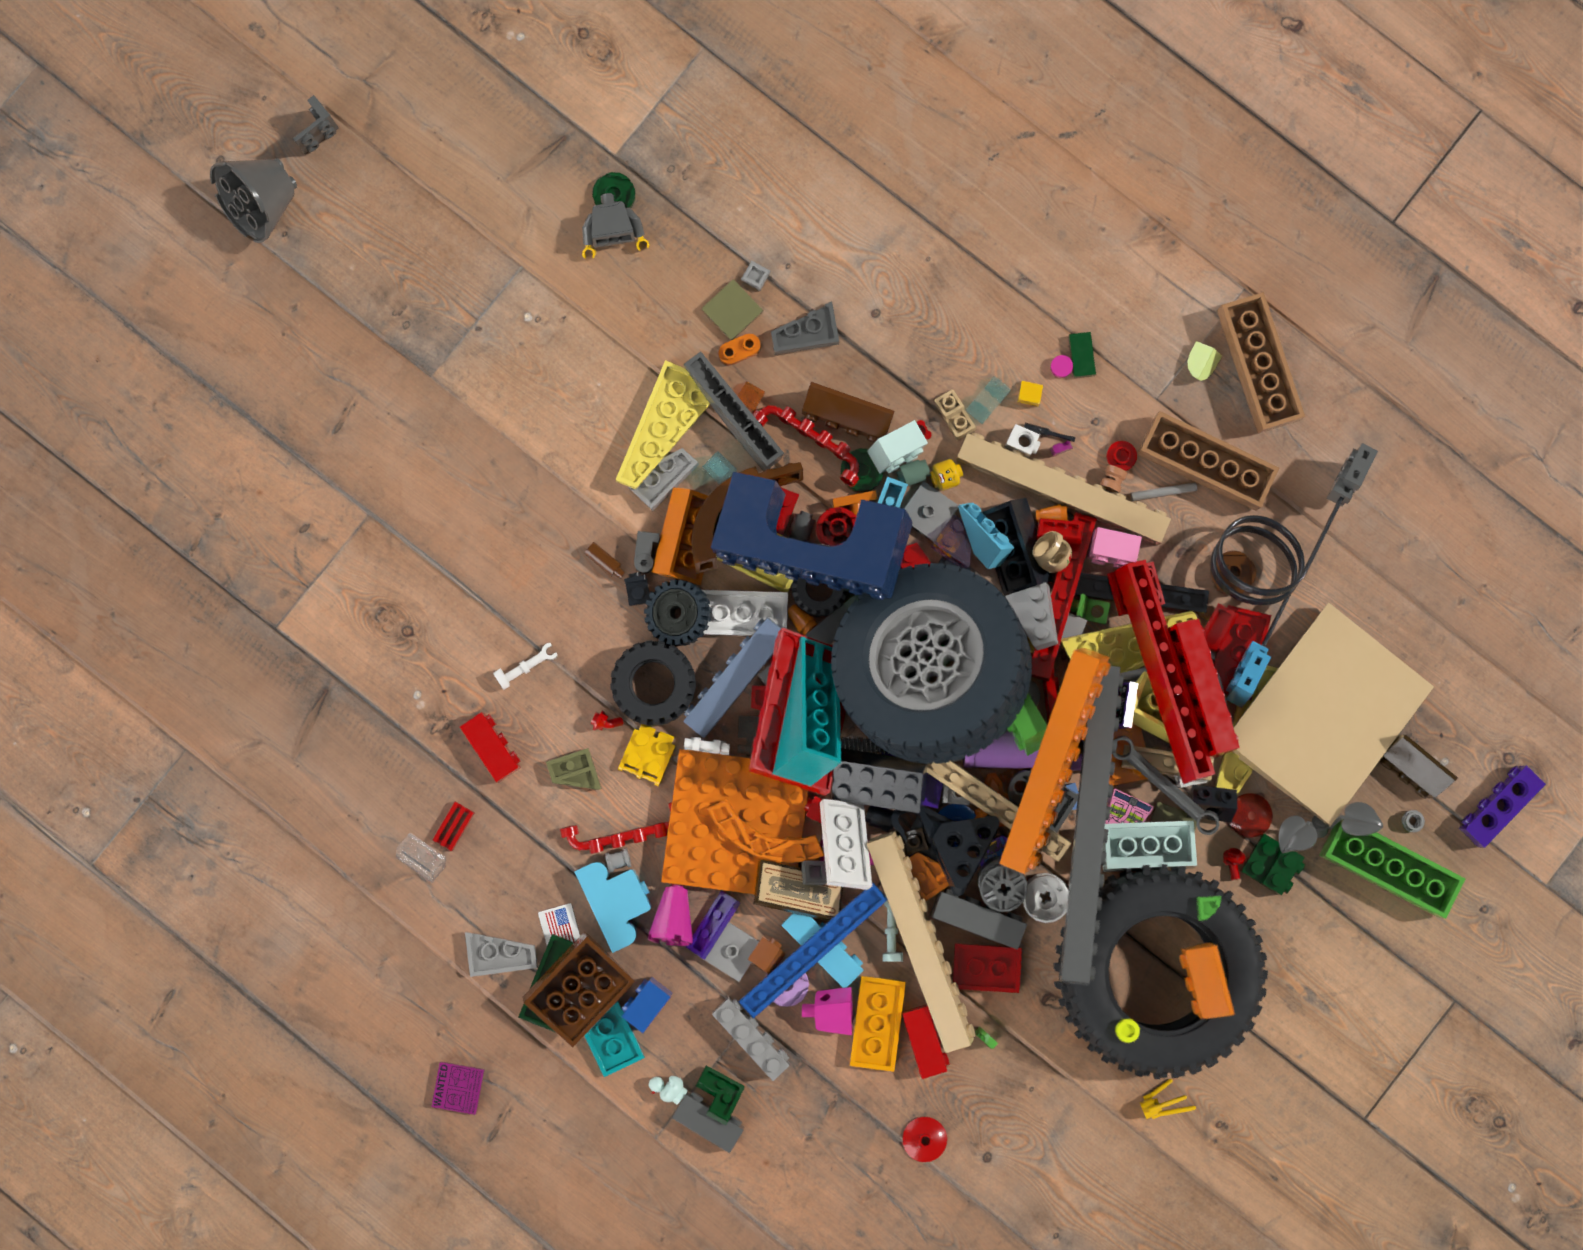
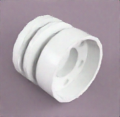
M1040 873L1029 878L1027 881L1028 893L1023 902L1029 916L1043 923L1055 922L1062 918L1066 913L1068 889L1064 882L1056 875L1049 873ZM1048 891L1051 899L1042 902V898L1039 895L1041 893L1045 894Z

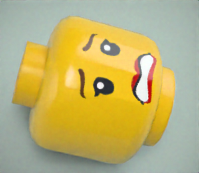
M947 459L932 466L930 478L934 488L938 487L941 491H945L960 484V477L963 476V471L960 464L955 465L953 460Z

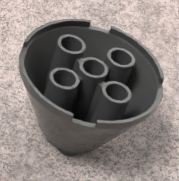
M276 158L274 160L220 161L212 165L210 169L211 184L215 183L218 191L215 197L230 222L245 237L249 235L253 237L255 243L266 241L293 199L294 189L297 188L296 181L284 170L281 160Z

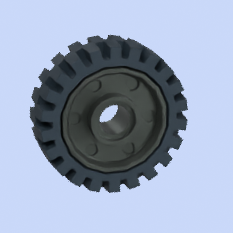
M682 580L666 581L661 586L654 588L656 591L650 593L649 596L651 598L646 600L645 603L647 609H644V614H646L644 618L645 623H648L647 628L652 632V635L659 639V641L673 646H686L698 641V638L704 635L703 632L708 630V622H711L712 618L710 617L712 608L709 607L711 603L706 598L705 592L698 586ZM680 607L681 616L676 619L675 610Z

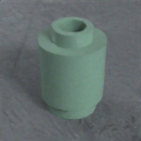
M918 459L901 465L899 467L900 471L896 472L899 481L908 484V486L924 481L926 477L931 476L925 459L921 461Z

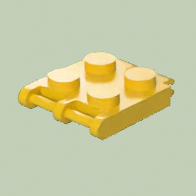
M641 724L639 730L634 729L618 770H625L637 775L636 778L641 779L642 777L654 782L655 786L659 787L676 747L672 745L675 737L660 731L656 738L654 737L656 729ZM625 764H628V765H630V766H633V767L639 769V771L634 770V769H632V768H629V767L625 766ZM645 771V772H647V773H649V774H652V775H654V776H657V779H656V778H653V777H651V776H649V775H646V774H644L643 772Z

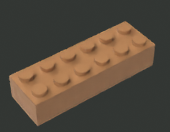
M1264 292L1221 305L1217 313L1257 433L1260 434L1303 419L1305 414Z
M1161 411L1154 416L1137 452V455L1255 511L1262 507L1280 469Z

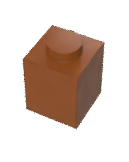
M762 937L748 960L769 975L778 966L785 953L780 949L782 945L771 938L768 941Z

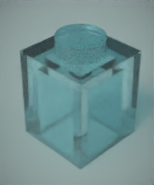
M719 451L702 466L703 470L718 485L730 478L733 472H737V469Z

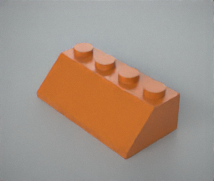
M673 487L652 573L701 585L704 572L696 574L692 553V532L697 514L708 498L707 495L691 489Z

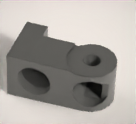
M642 531L637 533L634 566L643 574L652 571L654 564L652 558L654 543L659 544L661 537L659 533Z

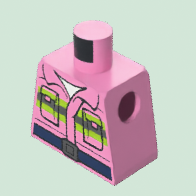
M1113 789L1112 797L1108 799L1107 806L1111 807L1110 818L1105 820V824L1143 823L1154 806L1117 789Z

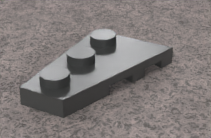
M832 301L816 311L813 310L807 313L806 316L798 320H793L771 331L774 354L778 355L839 345Z

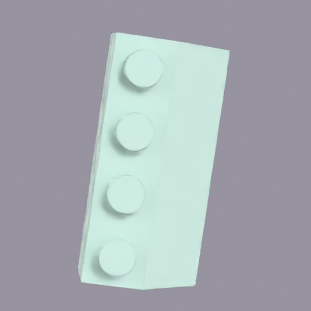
M1194 821L1105 824V829H1108L1107 843H1103V852H1106L1103 872L1125 871L1124 869L1131 868L1132 871L1142 870L1143 865H1149L1150 870L1160 869L1162 864H1167L1168 870L1178 869L1179 866L1186 867V869H1193L1197 866Z

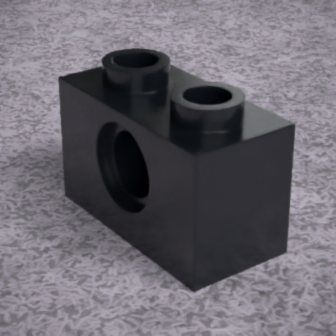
M1192 785L1188 797L1204 811L1209 810L1216 813L1219 821L1231 823L1238 809L1237 790ZM1211 815L1201 817V819L1216 821Z

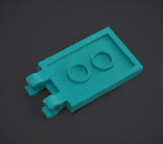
M619 1001L584 1035L604 1077L645 1058L629 1022L622 1018L624 1011Z

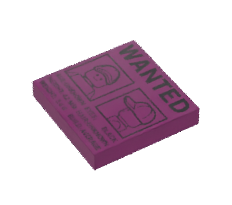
M441 1061L439 1063L431 1107L476 1115L485 1069Z

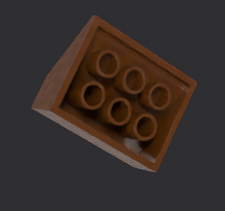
M584 932L523 996V1003L573 1048L635 983V980L588 933Z

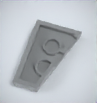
M681 448L664 457L636 490L631 487L628 488L654 511L671 494L673 487L676 488L699 464Z
M1047 583L1005 596L1037 651L1058 644L1050 588Z
M465 932L470 977L538 968L535 945Z

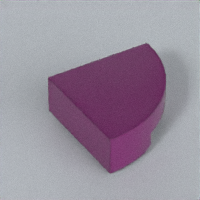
M1066 441L1065 443L1053 445L1050 452L1055 457L1072 450L1073 447L1070 441Z

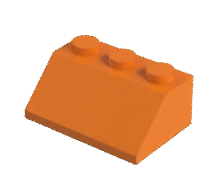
M1207 942L1182 948L1183 955H1179L1182 968L1187 970L1188 977L1185 978L1188 991H1192L1194 1000L1191 1001V1006L1194 1014H1198V1017L1202 1019L1234 1015L1217 945Z

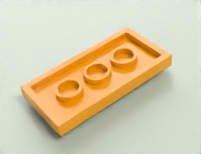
M861 975L850 1066L894 1072L905 981Z

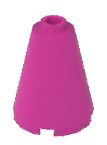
M670 884V887H665L648 934L649 941L659 944L660 939L666 945L671 946L692 945L693 937L688 890L683 888L684 885Z

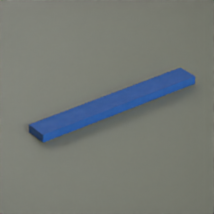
M873 882L870 889L862 891L741 998L739 1003L754 1019L888 900L887 897Z

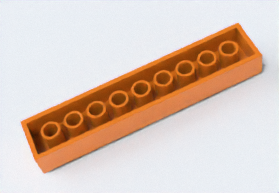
M1087 648L1073 651L999 864L1023 874L1033 870L1036 866H1040L1043 859V854H1041L1043 845L1046 846L1051 836V833L1048 832L1051 824L1054 825L1058 817L1056 809L1058 803L1061 804L1065 797L1066 791H1063L1065 783H1069L1072 777L1073 770H1071L1073 761L1076 762L1079 757L1080 749L1078 746L1080 741L1085 739L1088 728L1085 727L1088 719L1093 717L1096 707L1093 704L1095 698H1099L1102 692L1103 685H1101L1103 676L1106 677L1111 664L1108 661L1110 657Z

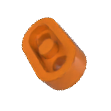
M745 334L726 342L719 348V359L725 365H734L753 357L760 350V340L754 334ZM747 341H752L754 344L751 348L745 346ZM732 350L734 353L732 356H727L725 352Z

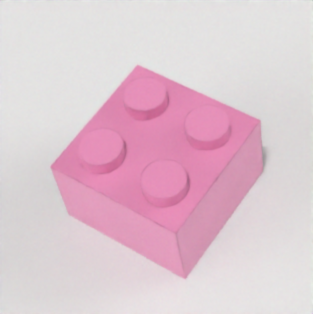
M1098 527L1092 533L1087 558L1092 559L1094 564L1105 565V563L1114 564V568L1119 569L1128 563L1137 562L1142 537Z

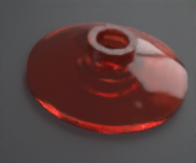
M1254 793L1238 796V809L1230 823L1232 829L1239 835L1249 838L1258 837L1269 829L1273 818L1272 809L1268 801ZM1251 811L1256 815L1253 820L1248 817Z

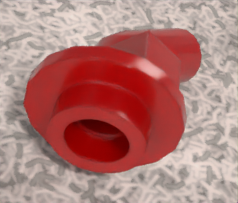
M602 710L601 713H595L591 724L594 725V731L598 729L602 731L603 728L609 729L623 726V719L618 717L608 720V716Z
M1230 848L1223 853V862L1225 865H1229L1231 881L1240 879L1238 864H1243L1246 857L1237 848Z

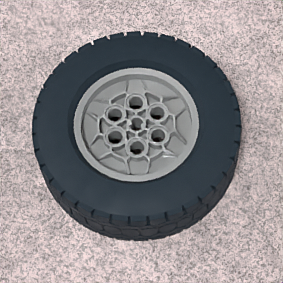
M928 563L914 565L915 568L908 566L899 570L891 599L884 597V600L872 598L871 594L862 593V595L858 596V601L854 600L848 608L849 613H845L840 622L841 627H838L834 638L835 642H833L831 658L832 676L842 706L859 729L874 744L904 760L933 764V762L935 764L949 763V760L953 762L964 759L966 755L967 757L980 752L981 748L984 750L994 743V739L998 740L1007 731L1006 728H1009L1017 718L1016 714L1019 715L1030 688L1029 684L1032 674L1031 652L1026 633L1014 609L1005 596L988 580L975 572L959 566L931 563L930 566ZM929 635L927 640L919 641L922 636ZM950 640L947 646H941L943 641ZM912 651L909 657H903L905 652ZM931 656L932 659L926 662L925 660ZM949 661H955L952 667H946V664ZM911 672H917L915 677L908 678ZM932 677H938L935 683H929Z

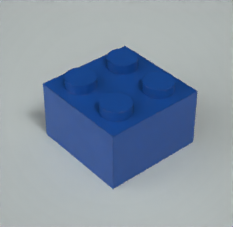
M653 977L649 981L644 979L636 989L638 996L635 999L631 996L622 1008L625 1012L622 1018L642 1033L645 1032L673 994Z

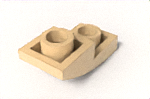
M953 389L934 400L957 441L965 437L967 433L970 434L976 430L974 423L964 409V405Z

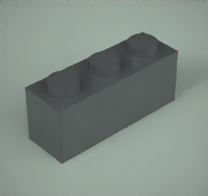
M687 1092L674 1112L672 1119L730 1153L744 1130V1126L741 1125L742 1121L731 1115L725 1126L706 1115L710 1105L703 1102L704 1098L696 1092L691 1094Z

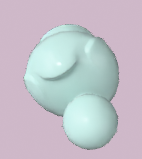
M670 1076L666 1085H664V1081L660 1077H653L649 1081V1088L652 1094L660 1092V1098L664 1102H674L678 1105L688 1091L683 1087L682 1079L677 1076Z

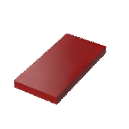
M1227 605V608L1237 612L1239 616L1218 653L1216 652L1214 667L1220 676L1225 695L1228 696L1229 694L1226 689L1234 678L1233 675L1252 641L1260 645L1262 644L1268 632L1272 615Z

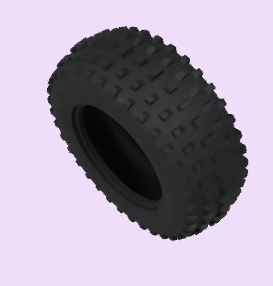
M1162 864L1160 869L1150 870L1149 865H1143L1142 870H1136L1135 873H1132L1131 868L1124 869V872L1119 873V878L1116 879L1112 874L1104 881L1105 885L1103 888H1099L1098 897H1102L1101 910L1096 913V920H1099L1100 924L1098 934H1094V943H1097L1096 957H1092L1091 966H1095L1094 980H1090L1088 985L1054 982V986L1057 989H1061L1063 997L1058 999L1059 1005L1065 1006L1069 1012V1015L1065 1017L1068 1023L1072 1022L1078 1028L1074 1033L1077 1038L1080 1039L1082 1037L1085 1041L1090 1042L1087 1049L1091 1052L1096 1051L1098 1054L1102 1053L1101 1060L1105 1063H1119L1118 1069L1120 1071L1132 1072L1135 1069V1075L1139 1077H1149L1150 1073H1153V1078L1160 1079V1077L1167 1078L1168 1073H1171L1173 1079L1185 1076V1071L1188 1070L1191 1075H1195L1203 1071V1065L1210 1068L1219 1063L1217 1060L1219 1056L1226 1059L1233 1052L1231 1047L1233 1045L1239 1046L1245 1040L1243 1033H1248L1255 1025L1252 1019L1260 1014L1262 1006L1258 1004L1266 996L1267 990L1262 988V984H1265V980L1268 977V971L1263 970L1267 955L1265 952H1261L1262 947L1260 943L1263 942L1262 937L1255 935L1256 931L1252 928L1256 925V922L1253 919H1247L1248 917L1243 913L1246 907L1242 903L1237 905L1231 900L1234 893L1229 890L1224 893L1221 889H1218L1219 882L1215 879L1211 882L1202 880L1203 873L1196 871L1195 874L1191 872L1186 874V867L1179 866L1178 869L1168 870L1167 864ZM1221 896V903L1217 911L1208 919L1199 921L1197 897ZM1157 916L1177 917L1189 924L1204 943L1209 942L1217 945L1234 1015L1202 1019L1198 1017V1014H1194L1192 1010L1179 1020L1166 1024H1145L1135 1021L1140 1029L1138 1038L1130 1043L1123 1042L1117 1037L1115 1028L1120 1020L1131 1018L1122 1011L1111 990L1109 965L1113 950L1123 934L1135 924ZM1062 927L1060 936H1062L1063 938L1065 927ZM1063 941L1061 945H1056L1055 948L1056 953L1060 955L1058 962L1054 963L1055 971L1059 972V979L1063 955Z

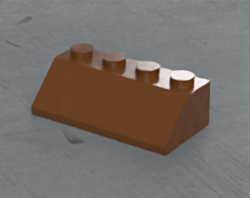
M814 382L810 383L802 408V414L810 421L817 422V420L826 422L825 425L829 428L837 430L840 427L846 429L847 434L858 437L859 434L866 436L867 440L872 443L887 435L895 412L894 410Z

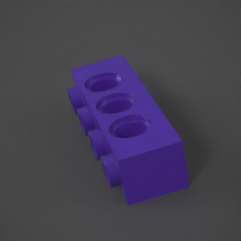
M1527 765L1513 767L1507 774L1509 777L1504 782L1501 781L1494 786L1492 795L1489 798H1483L1477 804L1478 809L1473 814L1469 813L1461 821L1463 825L1459 829L1477 847L1485 848L1546 785ZM1515 783L1519 786L1520 789L1517 795H1515L1512 791V787ZM1500 799L1504 802V808L1501 811L1497 808V802ZM1484 815H1487L1489 818V824L1486 827L1483 826L1481 821Z

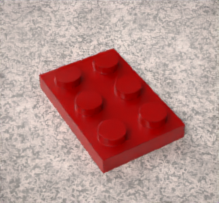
M955 943L952 981L953 983L956 982L958 988L962 990L1020 993L1022 948L1017 950L1012 947Z

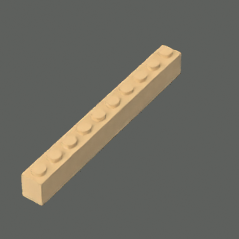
M973 432L971 435L967 433L956 461L1062 506L1067 505L1069 509L1097 518L1096 520L1126 533L1141 536V539L1157 546L1162 543L1171 518L1166 517L1167 513L1157 509L1154 511L1146 508L1147 505L1142 502H1130L1125 500L1126 496L1117 492L1111 494L1106 492V488L1099 484L1092 486L1085 483L1086 480L1080 476H1068L1061 468H1049L1044 466L1045 462L1036 458L1030 460L1025 458V454L1013 449L1011 452L1004 449L1005 446L999 442L992 441L990 443L985 441L984 437L980 434Z
M896 831L871 838L867 843V847L945 1053L971 1046L975 1037V1031L972 1024H968L966 1018L967 1009L964 1003H961L959 1000L958 985L956 982L953 983L950 974H952L949 962H945L942 955L944 953L940 940L937 941L934 934L936 928L933 920L928 918L927 903L924 898L921 899L920 885L917 878H913L911 873V861L909 857H905L903 852V840L901 836H897Z

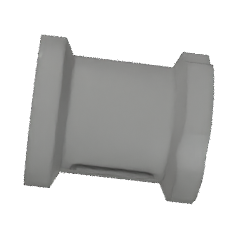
M627 847L617 853H605L610 873L614 872V869L624 866L632 867Z

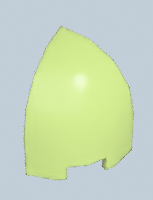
M1196 341L1188 358V369L1191 375L1201 381L1207 379L1217 367L1222 355L1215 348Z

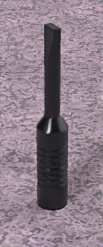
M1026 422L1024 424V428L1045 437L1054 436L1075 442L1076 437L1052 432L1049 428Z

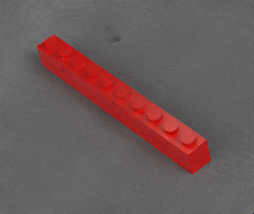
M1146 560L1128 563L1117 569L1115 574L1182 782L1186 784L1214 775L1215 771Z

